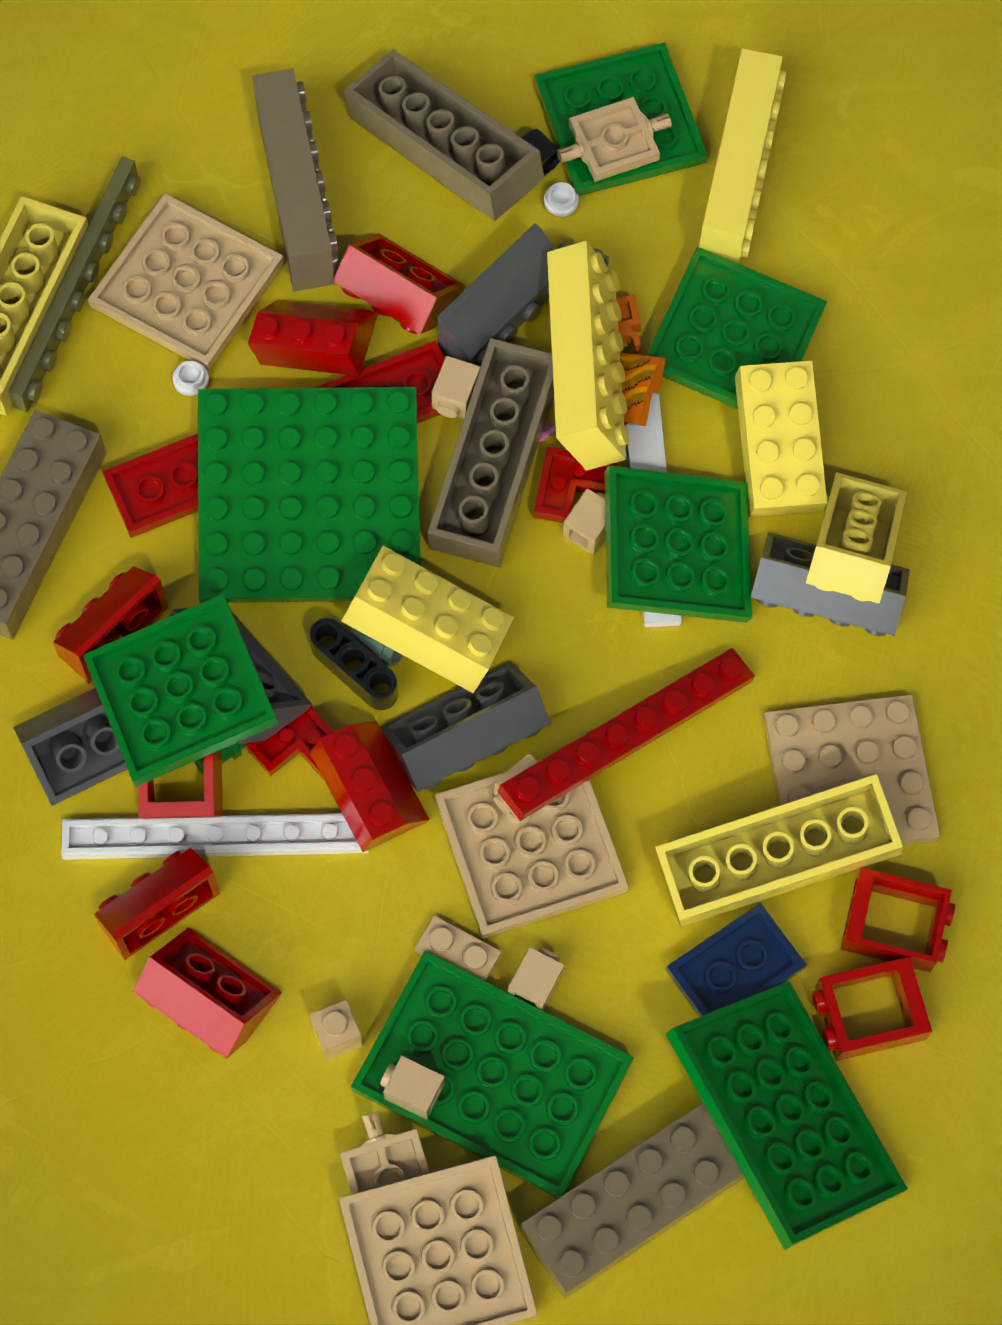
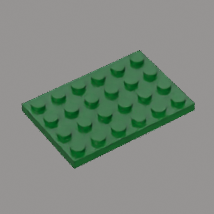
M424 951L350 1088L351 1091L481 1159L496 1155L500 1169L559 1199L565 1195L634 1057ZM401 1056L435 1071L445 1078V1085L427 1120L384 1099L383 1091L385 1087L380 1085L389 1064L397 1065Z
M790 981L673 1027L666 1033L667 1038L784 1250L908 1190Z

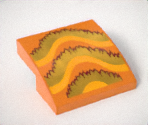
M620 353V362L625 371V382H622L621 386L622 393L627 402L624 424L646 427L652 393L659 394L665 358Z

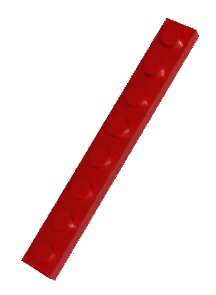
M731 648L500 784L497 792L519 821H522L750 684L755 675L736 651Z

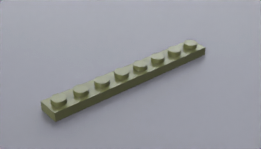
M125 157L121 158L10 387L9 395L15 409L28 412L32 401L36 402L41 395L43 388L42 380L46 372H51L57 360L56 351L61 341L65 342L70 334L72 317L75 311H81L85 302V290L89 282L93 283L96 280L99 272V261L103 253L107 254L112 246L113 232L117 224L121 225L125 219L128 200L130 196H135L139 190L141 178L138 176L134 160Z

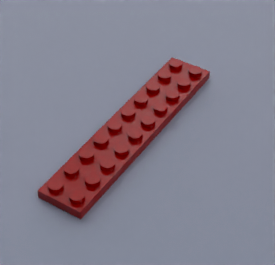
M436 340L363 368L360 376L346 375L315 388L416 387L418 424L441 415L437 410L432 409V390L445 358ZM198 434L102 471L130 538L198 512Z

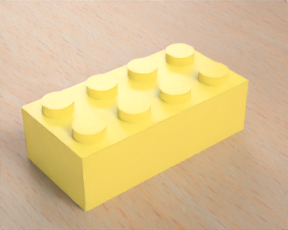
M812 361L740 366L735 375L745 482H747L749 518L821 512L827 504Z
M836 472L806 583L814 585L823 591H836L850 595L859 601L880 603L893 559L907 491Z
M382 546L341 622L474 693L489 670L514 617L391 549Z

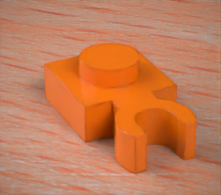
M635 294L617 297L616 300L622 315L621 321H618V332L622 337L623 344L629 343L633 345L635 354L640 353V337L636 332H641V321Z

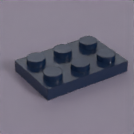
M759 903L666 967V971L698 1016L701 1017L785 983L804 970L806 963L763 905Z

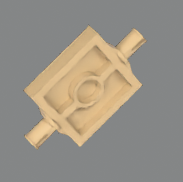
M634 97L569 118V127L575 138V144L557 149V156L561 164L580 157L587 164L596 182L659 161L660 152L653 139V133L671 128V119L668 113L648 119L640 111Z
M378 1111L371 1113L375 1129L372 1127L369 1114L361 1116L369 1139L359 1147L340 1152L352 1194L430 1173L417 1129L415 1128L400 1134H384Z

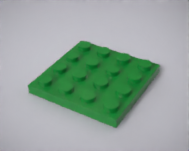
M665 42L535 75L534 84L559 149L575 144V138L569 127V118L634 97L640 111L648 119L664 115L665 113H668L671 119V128L653 133V139L660 152L659 161L596 182L587 164L580 157L564 162L563 164L571 186L578 196L707 163L708 154Z
M697 247L647 356L663 357L666 359L662 377L738 409L735 375L739 367L802 361L827 301Z
M609 465L605 470L607 608L747 623L752 618L747 482Z
M224 594L83 654L126 767L136 787L279 724Z

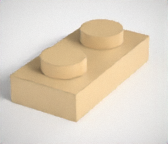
M435 915L415 947V952L420 955L427 951L486 982L502 953L498 949Z

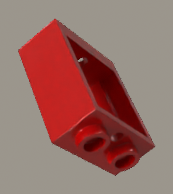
M222 749L203 757L204 801L154 802L153 779L138 786L139 818L223 816Z
M861 867L855 879L840 950L887 962L910 957L913 968L931 972L936 963H943L948 940L942 939L944 926L951 925L955 912V904L950 903L952 890ZM872 891L934 907L924 954L862 938Z
M910 957L820 977L815 986L816 990L812 991L814 1008L817 1014L823 1013L827 1027L822 1029L824 1043L828 1051L834 1052L836 1061L925 1041L932 1033ZM891 976L906 1028L848 1041L833 989Z

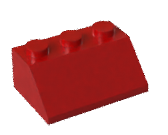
M379 233L349 244L333 279V282L343 287V292L348 296L357 299L361 298L371 304V308L377 311L378 314L390 316L401 323L400 326L407 332L420 335L437 326L438 315L465 288L464 284Z
M277 300L257 312L248 344L260 365L360 376L378 313L372 310Z
M134 566L126 573L118 574L111 581L109 589L99 599L94 598L86 604L82 615L72 624L67 623L58 631L53 641L57 655L90 684L93 680L83 654L148 627L168 609L161 580L156 575Z
M377 721L350 724L318 739L310 754L362 852L430 820Z
M190 847L184 852L179 850L168 856L163 862V867L153 874L148 872L136 878L131 884V889L121 896L113 895L100 904L98 907L99 911L94 915L102 930L122 958L126 960L218 896L220 891L212 869Z
M187 928L149 957L133 990L148 1005L158 1009L176 1022L180 1028L193 1034L207 1044L211 1050L221 1054L226 1059L246 1043L282 993L191 928Z

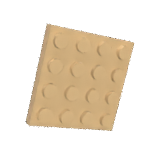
M164 193L90 295L88 303L90 307L182 357L198 362L209 371L284 264V256Z
M912 695L765 712L763 718L779 806L877 774L902 845L939 840L940 833Z
M504 773L434 795L482 939L626 893L629 890L590 780L522 821H518L512 813L506 815L502 812L493 799L495 796L493 793L495 781Z
M496 1155L339 1197L370 1325H506L537 1316Z

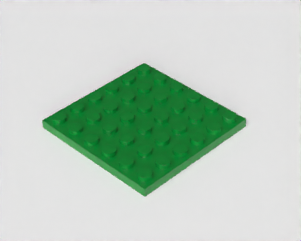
M416 387L198 389L199 603H203L221 594H224L228 603L353 601L382 546L421 566Z

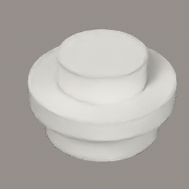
M564 182L552 185L544 196V205L547 211L559 217L571 215L579 204V196L574 188Z
M195 361L181 363L173 373L174 387L183 395H198V389H206L209 383L206 368Z

